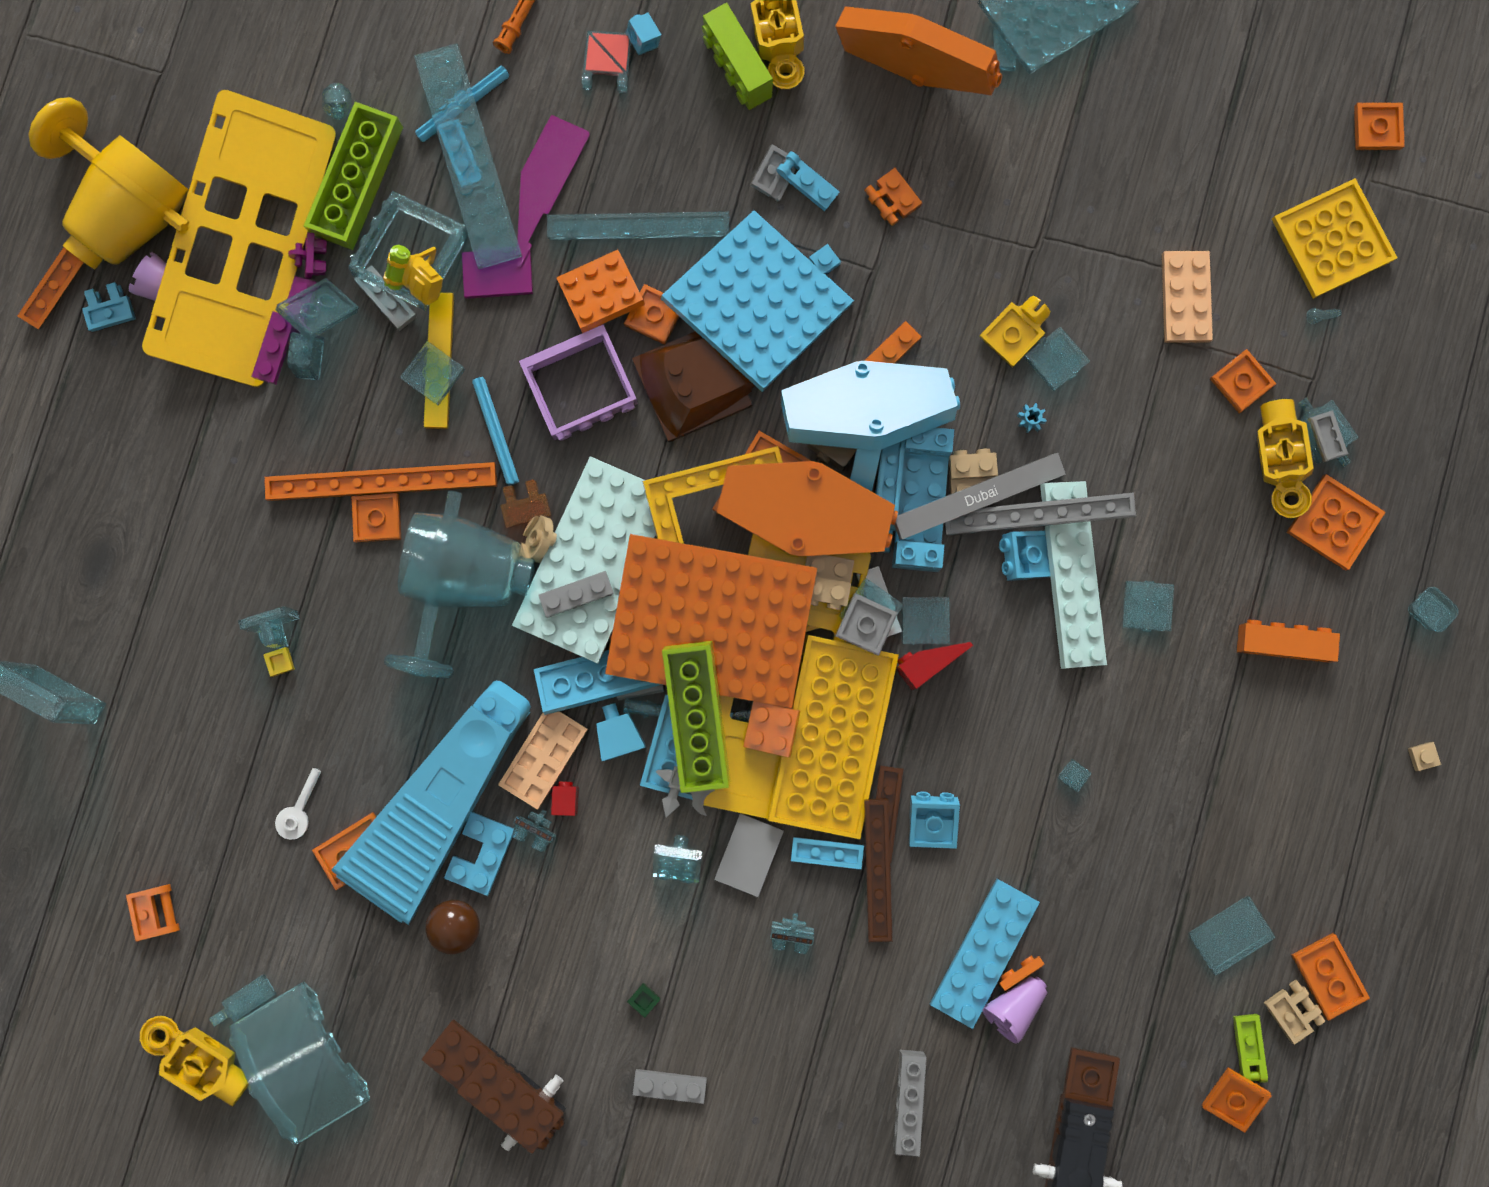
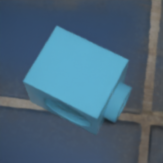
M649 13L635 15L629 20L626 34L638 55L658 48L661 33Z

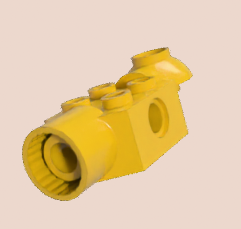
M754 0L751 2V18L759 57L770 61L768 72L773 78L774 86L783 90L792 89L804 77V66L796 57L804 50V34L797 1ZM790 73L789 76H783L782 74Z
M1279 399L1270 401L1260 406L1263 427L1257 431L1263 481L1276 486L1271 499L1274 510L1286 518H1296L1307 512L1312 502L1310 490L1302 483L1312 475L1314 469L1307 423L1297 420L1294 400ZM1290 495L1295 496L1298 503L1289 505L1284 499Z
M155 1016L148 1019L140 1030L142 1047L152 1055H165L161 1059L159 1075L199 1101L213 1094L233 1107L253 1078V1076L234 1065L235 1052L196 1027L183 1033L171 1018ZM158 1029L165 1032V1040L158 1037Z

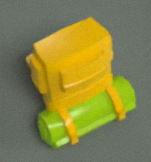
M394 245L388 254L387 267L383 277L384 285L392 290H400L404 285L410 290L412 296L425 305L438 300L443 278L431 267V264L434 263L437 249L432 247L419 254L410 255V251L406 247Z

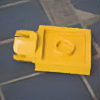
M1036 296L1029 297L1021 306L1011 302L979 336L1012 368L1045 335L1040 326L1049 317L1050 310L1044 303L1035 312L1034 310L1041 301Z

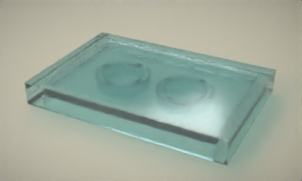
M325 278L277 304L275 310L305 338L311 340L356 314L359 307Z
M1249 896L1244 897L1188 933L1214 975H1218L1276 938Z

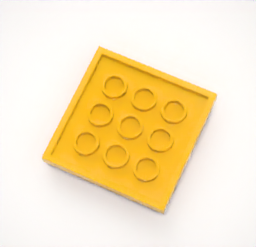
M1356 178L1272 218L1313 299L1397 259Z

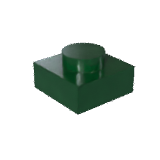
M642 983L628 999L627 1003L645 1018L661 998L645 983Z

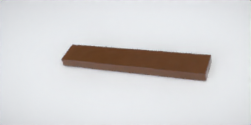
M864 799L868 941L892 942L888 799Z

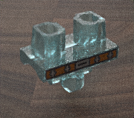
M542 810L539 815L532 811L530 812L528 818L534 820L535 823L521 816L516 817L513 822L515 827L511 837L524 842L527 834L531 832L536 835L531 847L543 852L549 843L554 842L557 835L540 827L543 825L549 828L552 823L545 819L547 811Z
M793 913L792 920L783 918L782 923L772 921L770 939H772L773 949L784 950L786 941L795 942L794 951L807 954L809 946L813 945L814 928L806 927V922L797 921V913Z

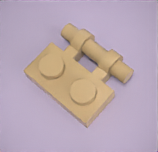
M1297 980L1289 984L1294 991L1291 996H1289L1286 990L1282 989L1263 1002L1294 1045L1314 1031L1309 1025L1310 1021L1314 1020L1317 1026L1325 1022L1321 1015L1322 1011L1318 1005L1313 1004L1308 997L1309 992ZM1299 1002H1301L1306 1009L1305 1013L1303 1014L1296 1006V1004Z

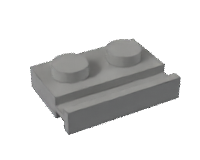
M773 144L770 145L750 184L751 187L768 197H772L776 202L780 201L789 184L776 171L780 164H784L788 153ZM792 167L791 172L794 174L796 168Z

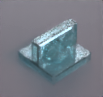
M283 606L238 620L241 630L258 632L259 639L262 644H265V647L281 649L288 647L282 625L299 620L300 618L297 610Z

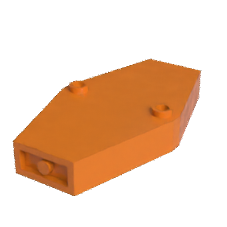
M845 6L835 26L844 51L906 78L916 86H929L992 95L995 87L998 88L1001 83L1002 74L996 50L923 17L909 13Z
M814 461L728 466L717 509L718 514L795 556L884 552L885 547H890L892 534H889L891 524L895 525L898 511L894 510L895 505L826 465Z

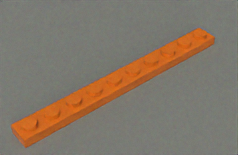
M496 463L265 477V500L276 501L497 487Z

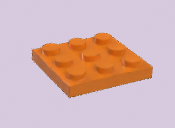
M615 250L556 277L582 333L645 305L619 250Z
M1325 474L1311 493L1312 502L1308 511L1302 516L1295 518L1287 533L1346 571L1351 568L1384 516L1385 511Z

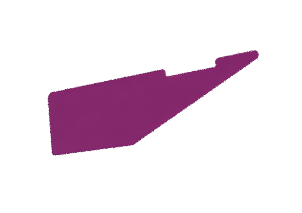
M553 115L550 116L521 171L517 267L522 266L532 246L528 241L543 213L549 214L590 135L589 131Z

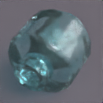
M339 83L328 85L322 92L323 111L334 119L347 117L352 110L350 90Z

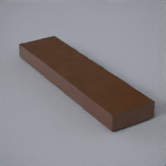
M880 766L875 799H888L891 863L904 769Z

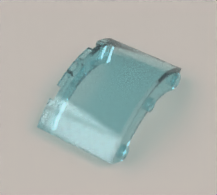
M304 981L229 1026L231 1034L229 1042L232 1048L235 1049L242 1071L249 1083V1093L253 1098H257L266 1114L278 1128L281 1137L285 1140L288 1139L294 1145H297L370 1100L366 1081L349 1062L343 1063L338 1055L341 1049L332 1033L325 1032L321 1023L325 1018L317 993Z

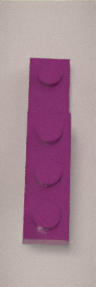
M297 276L294 277L283 314L272 311L251 377L274 385L277 384L290 339L295 341L293 346L299 348L319 286L317 282Z

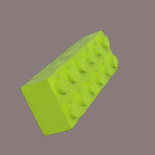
M358 102L354 103L305 221L304 227L308 232L314 233V236L345 248L354 249L403 130L398 117Z
M712 641L665 646L662 650L681 793L729 788L730 774Z

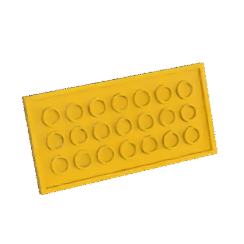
M811 635L806 636L791 708L800 711L791 757L781 756L768 821L856 839L861 838L865 818L864 799H869L898 654L881 651L879 656L852 644Z

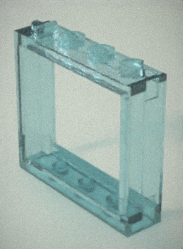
M392 191L389 198L383 201L382 210L379 215L372 219L371 228L367 235L365 234L361 238L360 247L356 254H352V260L348 267L352 276L426 311L429 305H425L416 299L409 290L404 288L392 290L388 288V286L384 285L383 278L365 270V267L398 210L450 233L449 238L432 266L443 279L468 237L467 228L464 224Z
M0 661V694L53 723L95 724L107 704L35 664Z

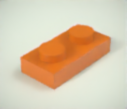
M1031 955L1020 963L1022 965L1021 969L1016 972L1011 969L1001 976L1003 981L999 983L1003 991L1006 992L1043 967L1045 964L1039 956L1034 959Z

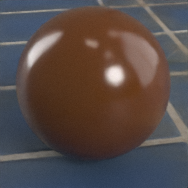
M444 901L430 912L426 921V936L430 944L441 953L450 955L462 953L475 943L479 935V917L476 911L463 901Z

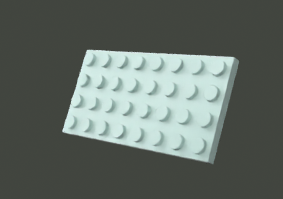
M591 456L589 457L555 531L557 534L556 542L553 546H549L514 619L513 627L599 664L613 632L630 534L656 538L657 536L642 483L644 479ZM606 571L614 593L613 595L548 618L545 616L539 594Z

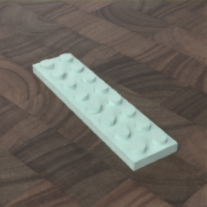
M1086 481L1043 483L1040 485L1042 502L1088 497ZM1091 522L1045 526L1061 669L1107 665Z

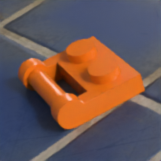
M171 884L126 895L135 941L180 930L179 923L176 924L169 892L172 891ZM160 894L166 927L162 928L154 895Z

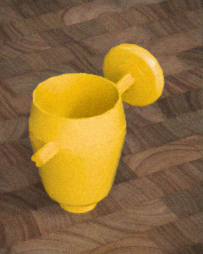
M70 97L57 98L47 103L37 113L30 126L29 142L31 148L38 156L46 159L61 158L74 149L91 162L62 221L64 229L70 234V237L63 246L93 269H96L103 259L110 264L117 265L162 231L168 224L180 233L188 230L189 221L178 214V211L182 207L189 189L121 135L115 138L101 152L85 141L83 137L88 126V115L80 101Z

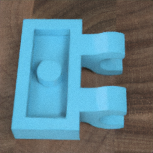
M116 282L106 285L111 299L101 303V296L98 291L95 292L94 289L84 291L89 306L82 308L89 331H97L136 319L130 297L123 296L121 285L117 286Z

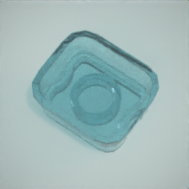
M1436 587L1425 589L1408 607L1409 613L1426 629L1434 632H1443L1459 614L1456 604Z

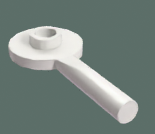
M312 768L295 807H287L277 815L275 821L276 830L283 838L289 840L298 839L307 831L309 820L303 810L319 778L320 770Z

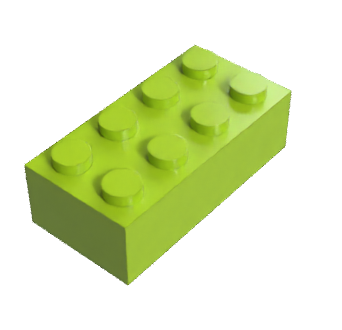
M727 2L703 15V41L708 49L712 48L714 51V59L719 67L723 66L726 71L725 77L729 85H734L738 91L736 95L742 105L745 104L748 110H751L772 98L773 78Z

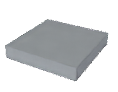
M854 593L835 637L879 656L898 612Z

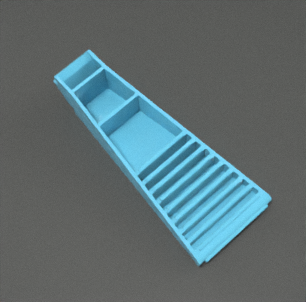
M493 681L333 867L331 871L337 874L336 877L399 922H405L409 925L516 732L530 714L531 706L529 701L505 683Z

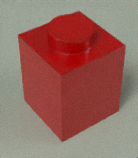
M559 781V786L552 787L551 815H577L579 787L573 786V782Z

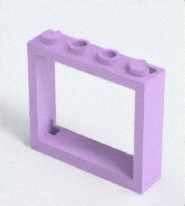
M604 325L519 361L554 440H565L572 436L571 433L574 431L588 430L593 426V423L600 420L601 422H606L614 417L613 414L620 411L622 413L629 412L635 408L634 405L638 404ZM603 341L628 398L556 428L532 372Z

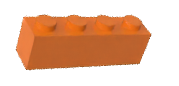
M1247 620V623L1239 625L1237 653L1326 663L1338 662L1340 634L1332 633L1331 628H1317V631L1308 630V626L1294 625V628H1286L1285 623L1271 622L1270 626L1262 625V621Z

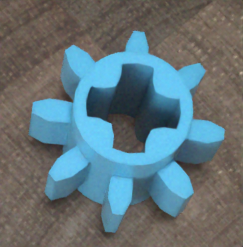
M1037 403L1031 408L1028 405H1024L1023 410L1025 413L1019 412L1017 414V417L1021 418V423L1018 426L1027 428L1026 433L1032 428L1038 432L1041 429L1038 423L1045 424L1047 421L1045 418H1042L1045 409H1038ZM1028 416H1035L1036 419H1035V421H1034V420H1030V421H1029L1027 417H1028Z

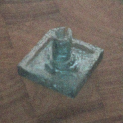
M682 835L674 837L673 847L655 844L652 876L658 877L661 880L674 879L684 883H699L703 851L687 849L689 839Z

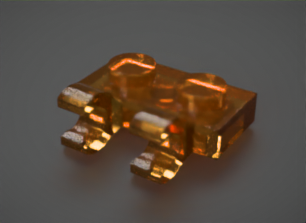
M534 479L525 482L529 497L525 499H516L515 489L512 485L503 487L507 503L500 506L506 528L528 523L535 516H552L545 493L539 495L537 483Z

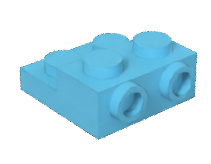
M1045 531L1010 532L1002 535L999 548L1001 552H1004L1005 562L1002 564V572L1004 575H1007V581L1050 578Z
M918 792L916 796H911L909 847L957 848L960 811L958 797H954L952 793L947 792L941 793L940 797L931 796L928 792Z

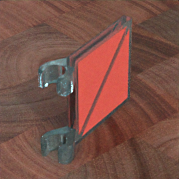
M587 30L584 67L581 78L583 90L592 89V74L618 76V92H627L631 41L626 33Z

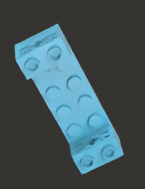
M933 428L906 439L898 515L946 496L949 456L953 451L954 429ZM943 523L902 540H899L895 530L892 568L939 572L943 567L944 545H941Z

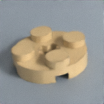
M540 515V517L535 516L530 520L523 536L527 537L526 543H521L523 558L541 563L549 546L555 544L557 534L553 532V522L550 518Z

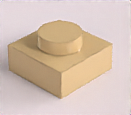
M1434 742L1408 748L1415 771L1441 765Z

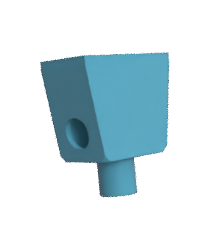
M616 703L602 707L606 721L597 723L602 761L646 748V744L629 713L619 716Z

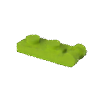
M1258 1014L1233 1016L1240 1066L1239 1074L1251 1081H1258L1259 1083L1268 1082L1260 1016ZM1256 1065V1071H1250V1066Z

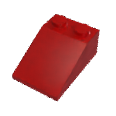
M971 642L918 651L914 654L908 652L897 661L899 665L896 667V671L911 690L917 689L973 645Z

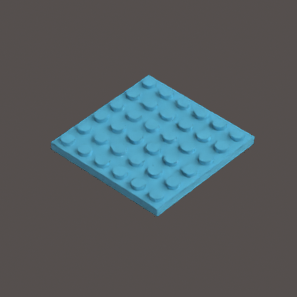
M755 210L661 296V300L762 392L835 322L854 301Z

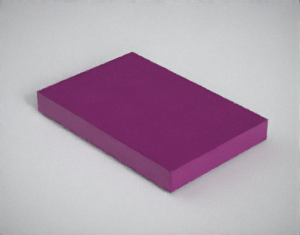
M517 249L462 252L465 299L533 294L531 250H529L521 267L516 266Z

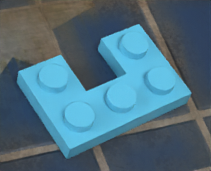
M471 812L462 834L483 842V846L475 864L453 856L444 879L488 896L516 829Z

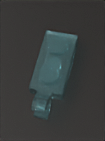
M263 974L222 1001L221 1003L225 1009L213 1015L209 1020L213 1026L222 1023L229 1017L235 1022L277 993L265 974Z

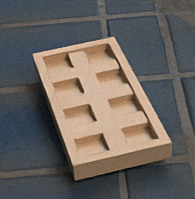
M1164 251L1162 253L1164 343L1211 342L1213 338L1210 251Z
M560 711L547 715L542 713L498 785L538 810L588 729Z

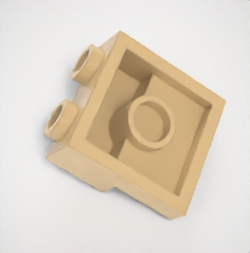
M990 449L976 450L977 454H967V450L954 451V455L949 456L948 462L950 494L998 476L996 452L990 453Z
M829 555L806 557L805 566L817 568L811 605L818 606V602L828 603L827 608L841 610V606H847L854 560Z

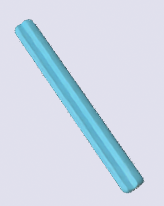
M499 66L415 131L416 136L420 141L425 142L439 131V127L451 122L509 77L507 70L503 66Z
M483 377L475 378L472 383L506 484L508 486L514 485L519 482L486 381Z

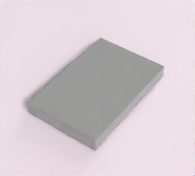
M740 813L714 880L758 897L784 830Z

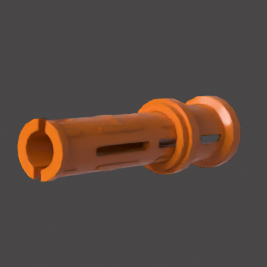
M535 0L518 1L509 20L502 24V31L499 37L493 41V45L498 50L506 54L511 53L512 45L515 39L520 37V28Z

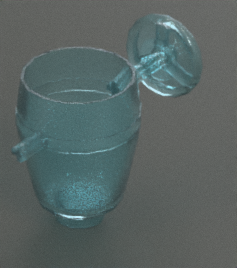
M448 491L444 514L416 512L410 521L399 566L398 592L401 596L425 603L414 656L388 654L384 658V664L388 668L421 677L451 678L454 675V669L451 665L428 659L439 606L501 607L507 606L512 601L514 594L527 596V591L532 581L535 559L522 557V546L518 541L463 517H458L462 493Z

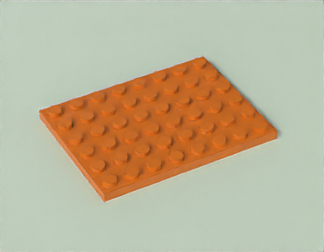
M630 534L605 674L666 685L662 650L665 646L712 641L719 695L792 708L817 568Z

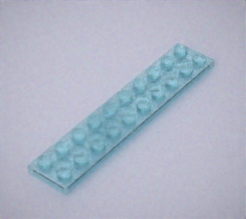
M458 43L414 55L478 269L522 257Z

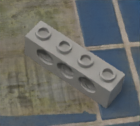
M900 1050L893 1139V1148L895 1154L920 1156L926 1055L923 1051Z

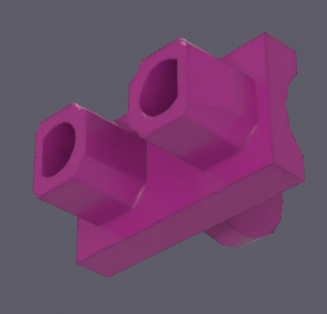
M307 232L305 251L302 250V243H296L295 250H289L288 256L291 259H295L296 267H302V260H305L304 279H312V275L319 276L326 273V261L313 259L314 253L326 254L327 240L314 238V233Z

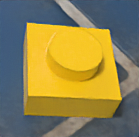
M288 647L263 654L270 677L295 670Z

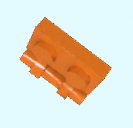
M896 168L877 180L876 184L880 190L876 191L872 185H869L864 190L869 196L868 200L870 203L876 205L881 212V217L884 221L887 220L891 226L899 221L894 214L899 212L904 219L922 205V201ZM886 196L892 203V206L888 207L882 198Z

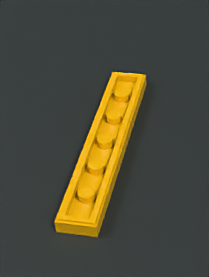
M440 293L438 300L429 305L424 411L425 428L448 429L454 312L453 293Z

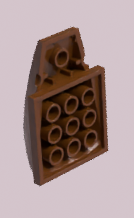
M696 331L632 358L668 443L752 407L748 394L755 385Z

